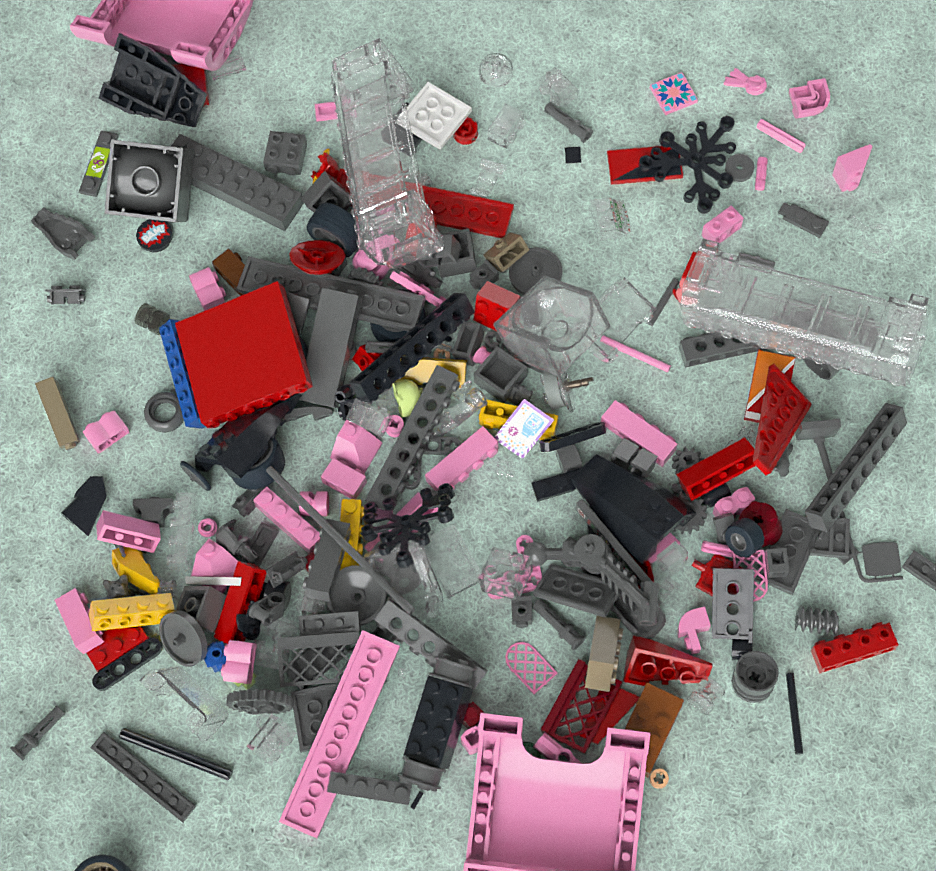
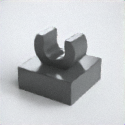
M517 383L513 387L508 401L519 406L524 399L528 402L530 401L533 391H528L524 385Z

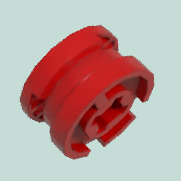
M467 117L453 134L455 141L462 145L473 143L478 137L477 123L472 118Z

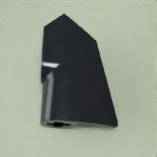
M90 476L76 491L74 499L61 512L65 519L71 524L76 525L87 536L90 535L107 498L103 476Z

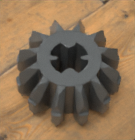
M686 446L683 448V452L677 450V456L672 458L674 462L672 469H676L675 474L704 460V458L700 457L701 452L694 453V447L688 451Z

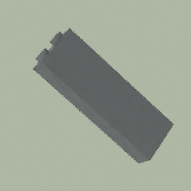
M329 286L328 289L322 288L306 359L313 387L304 393H300L302 395L300 400L333 408L339 407V402L335 400L334 395L344 385L363 297L358 296L357 291L347 290L345 293L340 292V288Z

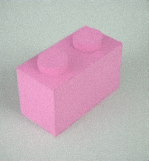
M333 458L321 475L323 484L350 499H357L367 483L363 471L357 468L355 470L350 468L341 459L338 461Z

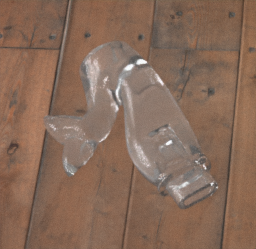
M472 381L465 382L460 389L452 393L461 403L442 412L441 422L438 426L435 425L432 431L433 436L440 434L443 436L454 430L477 410L488 404L486 397L479 388L471 389Z

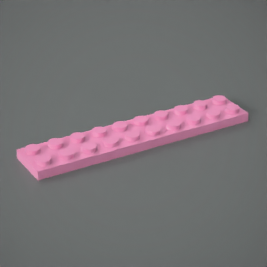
M362 630L279 822L312 837H319L337 795L327 792L330 771L347 772L400 649L399 645Z

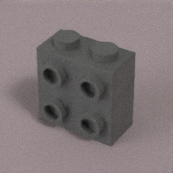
M270 131L263 160L265 171L301 175L307 148L306 136L303 134Z

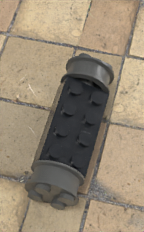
M442 653L434 656L436 663L433 672H429L403 754L404 766L402 772L397 774L400 777L399 781L402 783L418 785L417 788L437 792V789H441L439 783L442 773L446 772V769L450 767L473 692L470 682L473 672L478 670L475 668L476 664Z

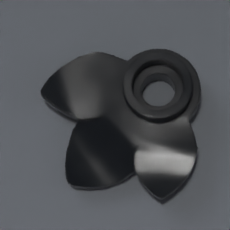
M250 601L246 614H236L239 631L242 632L244 637L252 641L258 638L260 627L263 625L262 621L249 616V610L255 603L254 601Z

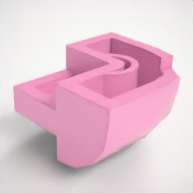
M825 78L808 81L806 86L789 88L788 93L793 106L792 112L796 119L818 115L829 104L830 92Z

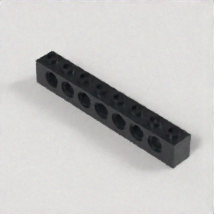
M453 293L349 383L358 399L369 403L376 401L381 393L390 389L396 380L404 377L410 368L418 365V361L429 355L434 347L442 344L449 334L456 332L457 327L467 322L475 311L466 294Z

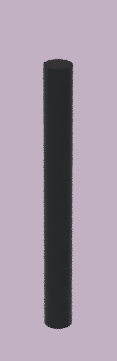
M786 673L795 755L803 754L795 679L794 673Z

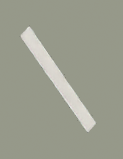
M185 577L186 584L241 586V578Z

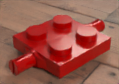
M714 554L706 565L695 559L691 566L701 571V577L695 587L713 597V568H733V562L717 554ZM731 583L727 587L728 592L731 594L737 593L735 583Z

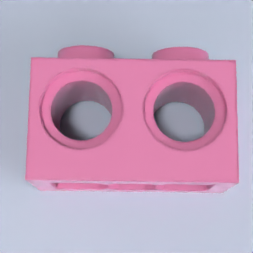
M731 205L703 226L702 237L714 248L742 227L743 217Z

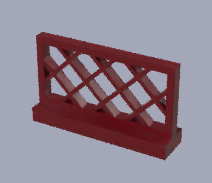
M578 659L543 723L541 732L586 754L623 682L615 679L616 686L613 691L608 693L602 691L601 695L591 698L588 688H585L588 665L585 661ZM586 689L589 699L577 702L575 697L577 692ZM604 698L606 703L604 709L595 711L593 701ZM590 703L593 712L581 715L579 706ZM577 707L579 717L568 720L566 716L568 709ZM595 716V726L586 729L583 719ZM581 720L584 730L572 733L569 724ZM568 726L569 735L561 737L555 734L559 727ZM585 734L587 741L584 747L575 744L573 737Z

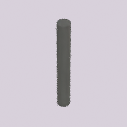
M672 279L646 323L653 326L673 294V289H676L679 284L677 279Z

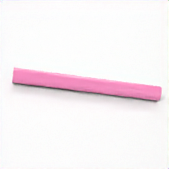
M604 335L600 342L663 371L669 372L671 365Z

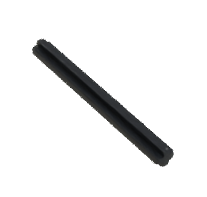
M122 728L119 734L122 740L225 780H229L232 776L233 771L230 768L127 728Z

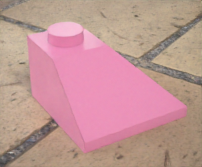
M346 420L337 435L330 459L334 458L338 461L341 459L354 470L357 468L365 473L383 443L363 427Z
M209 538L196 553L191 576L233 577L238 560ZM202 585L211 586L221 593H224L227 589V585Z

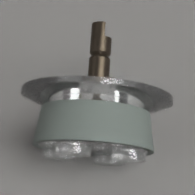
M563 359L559 361L558 368L544 369V373L540 374L541 383L545 387V393H543L545 404L550 405L552 410L566 406L569 412H574L573 388L588 386L589 382L594 381L593 377L572 381L568 366Z

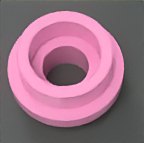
M211 518L203 519L198 525V531L203 537H212L218 530L217 523ZM210 525L211 530L205 531V527Z

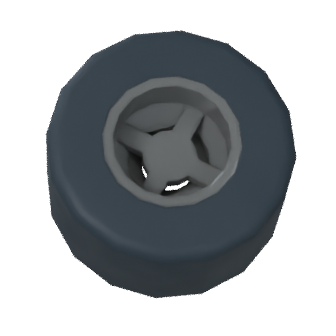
M749 518L739 519L725 531L728 547L734 554L740 557L751 556L761 549L764 544L763 531L755 521Z

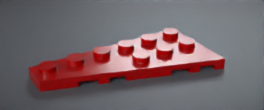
M774 363L768 368L753 456V463L765 476L773 471L812 405Z

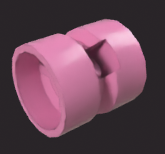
M300 491V495L321 516L329 515L328 491H317L316 494H313L312 491ZM299 505L300 516H310Z

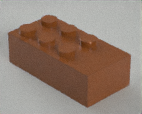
M648 682L624 729L650 732L645 777L647 778L651 774L684 703L683 699Z

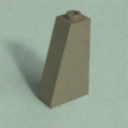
M50 377L35 383L59 447L66 450L75 448L77 446L76 443L80 441L59 382L54 377Z

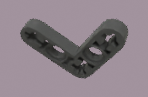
M417 436L412 437V438L410 439V443L412 444L413 441H417V442H418V441H419V437H417ZM433 436L430 442H437L439 447L436 450H430L428 448L429 443L426 442L423 449H425L424 454L448 456L454 450H450V447L445 446H450L451 443H455V446H460L461 443L455 437ZM441 442H444V450H441V449H442V443H441ZM404 454V461L410 458V454ZM422 457L420 460L417 459L418 464L415 471L418 472L413 473L414 480L416 481H413L411 485L408 481H405L407 489H416L420 484Z

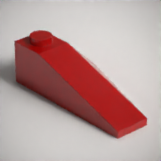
M633 636L627 651L623 682L645 686L649 681H661L662 685H669V680H680L682 684L706 683L713 664L657 641Z

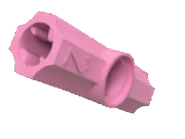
M546 733L533 746L547 759L558 760V756L564 755L568 762L581 763L573 756L569 749L563 748Z

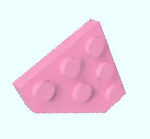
M393 271L389 277L410 292L425 296L426 301L436 307L446 300L442 296L437 298L433 295L435 292L423 284L419 285L418 282L401 271L399 274Z

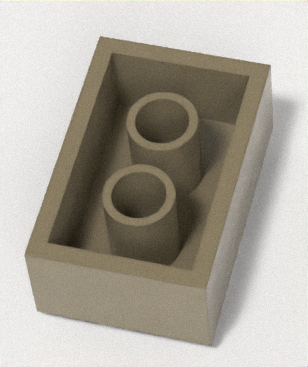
M596 616L585 688L609 692L610 684H615L617 672L613 670H617L619 657L615 655L620 654L621 642H617V640L622 641L623 628H619L620 619Z

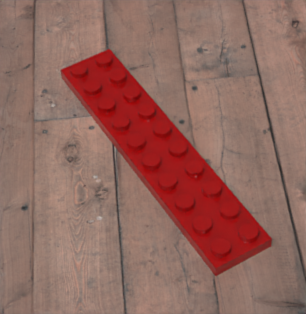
M340 168L339 175L336 178L356 199L350 207L411 220L422 208L436 217L437 225L459 230L469 229L473 233L497 238H504L506 236L514 210V204L342 168Z

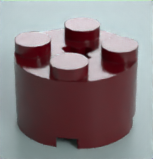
M753 501L741 512L739 519L749 518L760 526L764 534L763 546L774 545L781 538L783 533L782 523L776 510L771 505Z

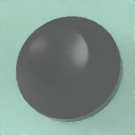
M532 247L509 267V279L512 286L522 295L533 298L544 297L555 291L562 280V265L558 257L551 251Z
M174 610L161 619L159 624L160 639L165 650L173 660L186 667L195 666L204 660L207 654L206 637L201 626L191 615L181 610Z

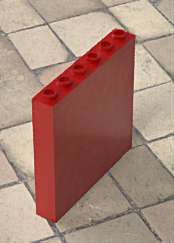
M279 281L175 323L200 421L208 429L216 428L226 421H234L241 415L251 414L256 409L269 407L276 401L286 400L291 395L304 393L313 387L286 291Z

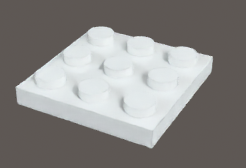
M427 82L396 121L398 125L441 150L472 112V107Z

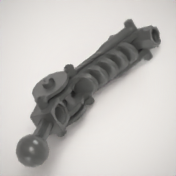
M593 534L584 535L577 542H563L562 548H547L546 545L537 541L531 542L525 547L524 559L529 565L537 567L543 565L547 560H561L566 567H584L592 574H601L603 582L605 584L608 583L612 591L615 590L619 598L622 597L626 605L629 603L631 610L635 611L637 607L639 608V624L646 626L657 624L659 584L645 581L641 583V589H639L637 578L634 575L631 576L630 571L627 568L624 569L620 561H616L610 546L600 536Z

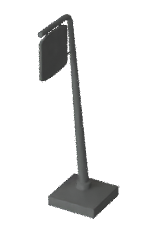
M840 419L801 422L795 432L796 440L814 439L827 479H829L833 472L824 442L826 441L825 438L834 437L841 427ZM844 510L840 514V518H846ZM851 534L849 535V548L853 554L858 576L863 582L874 583L903 580V576L894 577V574L902 571L897 543L880 542L867 544L862 547V552H857L863 553L866 575L875 577V579H866L862 575ZM892 575V577H885V578H877V577H876V576Z

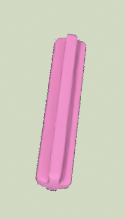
M764 119L758 122L757 129L799 153L805 149L806 144L771 123Z
M708 541L702 542V551L732 557V551L728 545ZM754 553L752 555L757 557L758 553ZM749 556L744 560L753 561L754 559Z

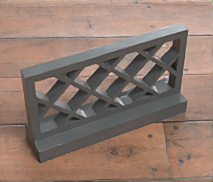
M359 632L277 638L280 687L340 682L341 678L337 677L340 674L343 675L342 671L347 667L350 660L341 651L346 645L355 644L356 646ZM338 645H343L340 649H337L335 647ZM326 646H332L337 651L330 661L321 654ZM314 647L322 648L320 649V651H317ZM302 648V650L299 653L294 650ZM305 648H312L317 653L310 662L300 655ZM291 649L296 654V657L290 664L282 659V650ZM339 653L348 660L341 670L331 663ZM318 655L328 662L321 671H318L311 665ZM298 657L308 664L301 673H298L291 666ZM283 663H285V664L287 665V667H286L284 670H283ZM329 665L338 671V674L333 679H328L322 674ZM309 666L319 673L314 680L310 681L302 676ZM290 668L298 676L293 682L284 683V673ZM320 675L324 678L322 680H317Z

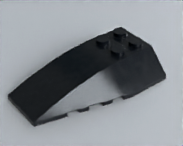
M119 33L114 50L119 52L111 79L110 81L103 82L98 99L128 114L142 115V117L156 118L161 121H170L175 124L195 128L207 94L152 48Z
M296 393L286 400L276 401L269 407H261L251 414H244L237 417L234 421H228L213 433L212 438L206 444L201 446L199 452L195 455V469L208 472L214 465H220L229 477L241 479L269 447L267 442L269 439L273 440L277 435L275 430L278 426H283L286 421L285 415L292 412L302 395Z
M598 454L570 477V481L582 498L587 501L591 510L595 512L624 549L642 565L656 553L657 544L677 525L680 524L684 527L696 515L694 510L668 489Z

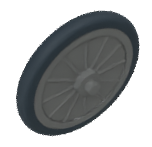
M185 461L180 462L181 468L190 477L192 482L195 481L206 491L211 490V485L201 475L199 470L197 471Z

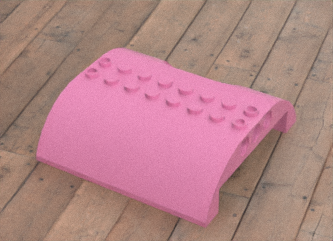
M102 0L90 18L77 15L71 23L70 29L78 38L109 46H115L118 34L122 33L158 53L171 55L178 63L216 71L225 63L239 40L249 17L253 0Z
M481 713L467 855L463 871H635L650 732L607 728L606 743L602 755L590 763H576L543 759L531 755L525 749L522 741V717Z

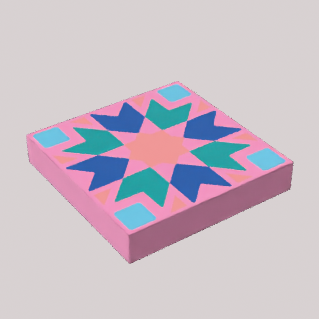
M682 72L650 85V89L665 115L698 102Z

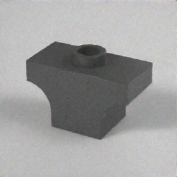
M150 497L133 499L134 510L136 513L141 514V520L157 523L159 528H164L165 518L169 514L175 513V504L172 498Z

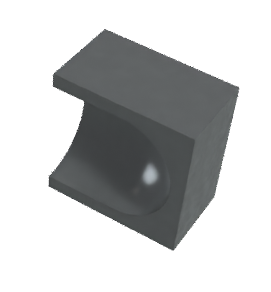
M111 140L104 214L169 222H187L194 149Z

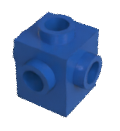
M223 641L209 644L204 658L207 667H212L215 673L221 672L223 664L226 663Z

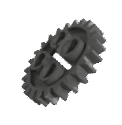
M247 689L227 694L226 706L233 708L232 710H238V712L245 711L247 714L253 715L265 713L280 714L281 712L286 713V711L293 709V698L288 696V694L268 689H255V691Z

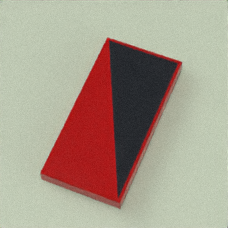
M654 146L660 148L671 159L681 158L680 154L670 147ZM654 147L607 151L611 185L655 181V172L662 167L652 168L648 172H643L638 167L640 158L645 155L650 156L651 149ZM682 166L672 167L667 172L664 180L682 179Z

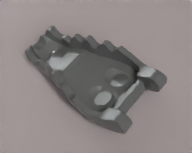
M45 207L38 211L37 215L31 220L32 224L43 233L56 250L74 260L78 257L76 252L86 241L92 242L95 239V236L77 220H73L71 217L66 218L62 214H53Z

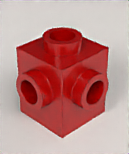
M366 344L359 347L352 360L363 371L383 353H367L365 349Z

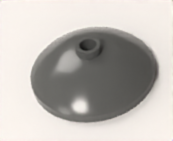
M349 566L339 571L331 600L327 602L331 613L360 611V624L365 625L373 621L385 605L386 591L361 566ZM356 594H361L359 601L355 600Z

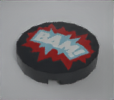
M148 219L138 227L136 238L143 250L156 253L163 251L170 245L173 233L168 222Z

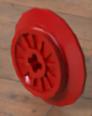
M322 240L299 243L289 253L290 261L295 266L299 267L303 272L314 275L332 272L343 264L345 259L344 250L338 245Z

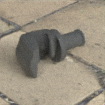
M233 519L222 525L217 531L216 543L234 557L241 554L250 564H256L261 556L249 547L250 539L248 537L242 538L241 535L237 539L233 534L237 520Z

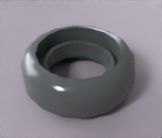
M157 393L147 401L144 408V417L149 427L155 431L162 433L172 432L184 422L178 397L174 393ZM164 403L172 404L176 410L172 419L163 422L155 418L154 413L159 405Z

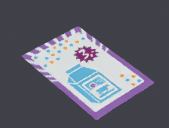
M524 399L494 438L517 456L524 458L554 419Z

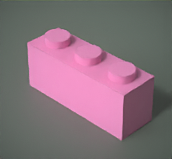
M104 510L96 525L97 540L150 553L155 552L161 539L159 524Z
M74 588L55 599L74 645L81 653L85 654L104 642L101 636L104 634L103 630L92 631L89 618L90 608L87 606L89 600L84 592L80 593Z

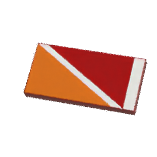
M758 350L744 420L756 423L760 421L769 366L774 363L791 381L796 357Z

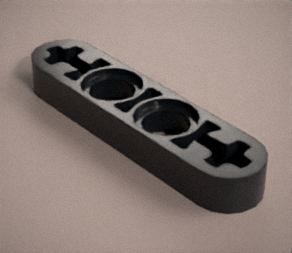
M592 423L539 441L540 451L551 452L606 433L605 423Z
M155 637L146 639L96 673L92 679L93 686L99 691L108 690L158 656L162 651L161 642ZM150 643H153L154 645L158 643V645H156L155 651H153L152 649L147 651L148 649H150ZM142 648L145 651H147V657H145L144 653L141 651ZM134 654L141 655V661L137 664L131 662V657ZM118 665L124 666V672L121 675L114 674V669ZM108 671H109L110 674L114 677L113 680H111L110 677L107 678V677L109 676V675L107 674ZM100 677H102L103 679L107 678L105 680L106 684L103 686L101 684H98V679Z

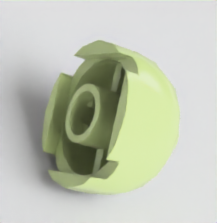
M396 380L392 386L394 397L398 403L399 414L401 418L409 417L423 389L418 388L417 384L412 380Z

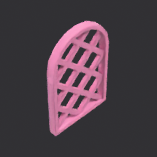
M764 550L755 552L759 553L757 557L750 556L754 559L751 564L744 560L746 557L741 558L732 552L733 568H738L741 562L748 566L746 569H754L752 565L755 561L761 565L758 571L754 569V578L758 575L763 579L760 584L754 581V585L757 587L754 590V597L756 599H753V602L759 601L765 596L768 589ZM761 555L763 563L758 560ZM735 556L740 560L737 564ZM762 569L764 570V576L759 573ZM764 582H765V590L761 587V585H762ZM735 584V587H736V590H737V593H738L739 587H738L737 584ZM758 589L764 592L760 597L755 594Z
M517 642L511 645L506 652L505 658L508 667L533 694L538 692L544 685H547L558 674L529 643ZM518 645H525V651H517ZM527 646L532 648L533 651H527ZM508 653H515V659L508 660ZM517 653L525 654L524 661L517 660ZM527 654H535L534 661H527ZM537 655H538L544 662L537 661ZM509 663H514V669L510 666ZM517 663H524V670H516ZM527 663L534 664V671H526ZM544 664V671H536V665ZM546 664L553 672H546ZM518 673H524V679ZM526 673H534L533 681L526 680ZM536 674H544L543 681H536ZM546 674H553L546 680ZM527 683H533V690ZM536 683L542 684L535 690Z

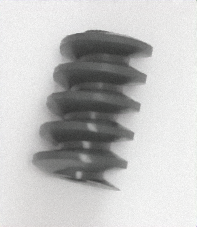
M804 606L798 608L795 616V631L799 625L802 632H804L807 626L810 633L813 632L815 627L818 634L821 633L822 629H825L826 635L829 634L830 630H833L834 636L837 635L839 617L835 610H832L829 614L827 609H824L821 613L819 608H816L814 612L811 607H808L806 611Z

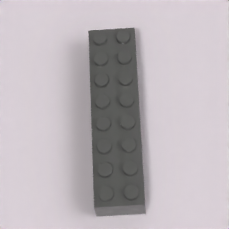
M179 134L171 145L172 147L194 149L191 185L283 231H286L304 204L301 199V193L182 134Z

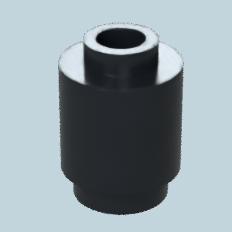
M724 483L700 497L704 500L703 504L711 508L720 499L731 496V491L728 485Z

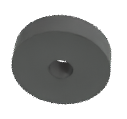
M735 154L728 158L725 164V173L731 174L733 181L744 182L752 177L754 163L750 157L744 154ZM741 166L743 169L739 170L736 167Z

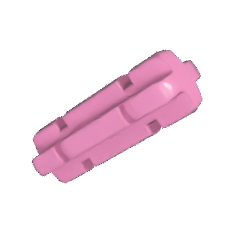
M759 157L757 161L755 189L758 191L765 189L768 162L766 157Z

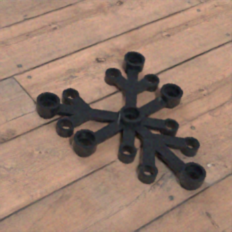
M730 116L722 117L718 130L709 140L706 132L707 124L702 121L698 122L695 130L699 133L702 148L699 152L697 150V137L695 134L690 133L686 136L685 143L689 145V152L674 141L675 136L669 131L663 132L659 139L661 146L664 148L670 147L684 158L671 159L660 148L654 147L651 149L650 156L645 155L640 158L638 163L639 169L643 172H648L652 168L662 167L655 172L654 179L657 182H663L667 172L672 167L689 166L694 171L696 183L689 191L685 192L683 200L686 203H692L698 192L697 210L702 214L709 213L713 205L712 201L719 199L720 191L713 189L703 181L702 171L715 179L719 187L723 189L731 187L733 177L729 173L720 174L707 165L723 166L726 161V157L723 154L704 156L711 152H726L728 154L735 152L736 145L733 142L716 144L725 132L733 129L734 119Z
M444 483L439 486L438 493L433 496L430 488L422 489L420 491L422 506L411 515H403L402 517L393 514V508L396 504L392 497L382 501L385 510L379 509L378 505L374 502L366 503L363 509L364 516L362 517L365 525L361 528L363 541H374L378 537V533H380L379 538L382 544L378 546V550L382 556L390 554L401 543L400 551L396 554L397 564L400 568L411 566L414 560L409 552L410 540L419 543L420 546H426L431 541L427 534L431 531V527L427 521L439 519L440 523H448L454 519L453 511L448 506L451 504V499L455 496L453 487L448 483ZM438 508V512L422 515L429 509ZM385 520L393 522L377 527L372 526L374 523ZM413 530L419 531V532H420V535H418V534H416V533H413V532H411V531H413Z

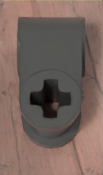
M280 592L270 593L251 606L249 616L262 621L264 626H269L272 622L283 617L286 596Z

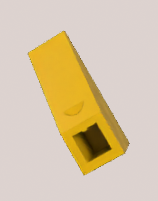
M123 546L126 554L125 557H122L119 548L112 550V565L119 577L126 575L128 582L151 595L158 594V587H160L159 579L153 575L150 564L144 561L141 550Z

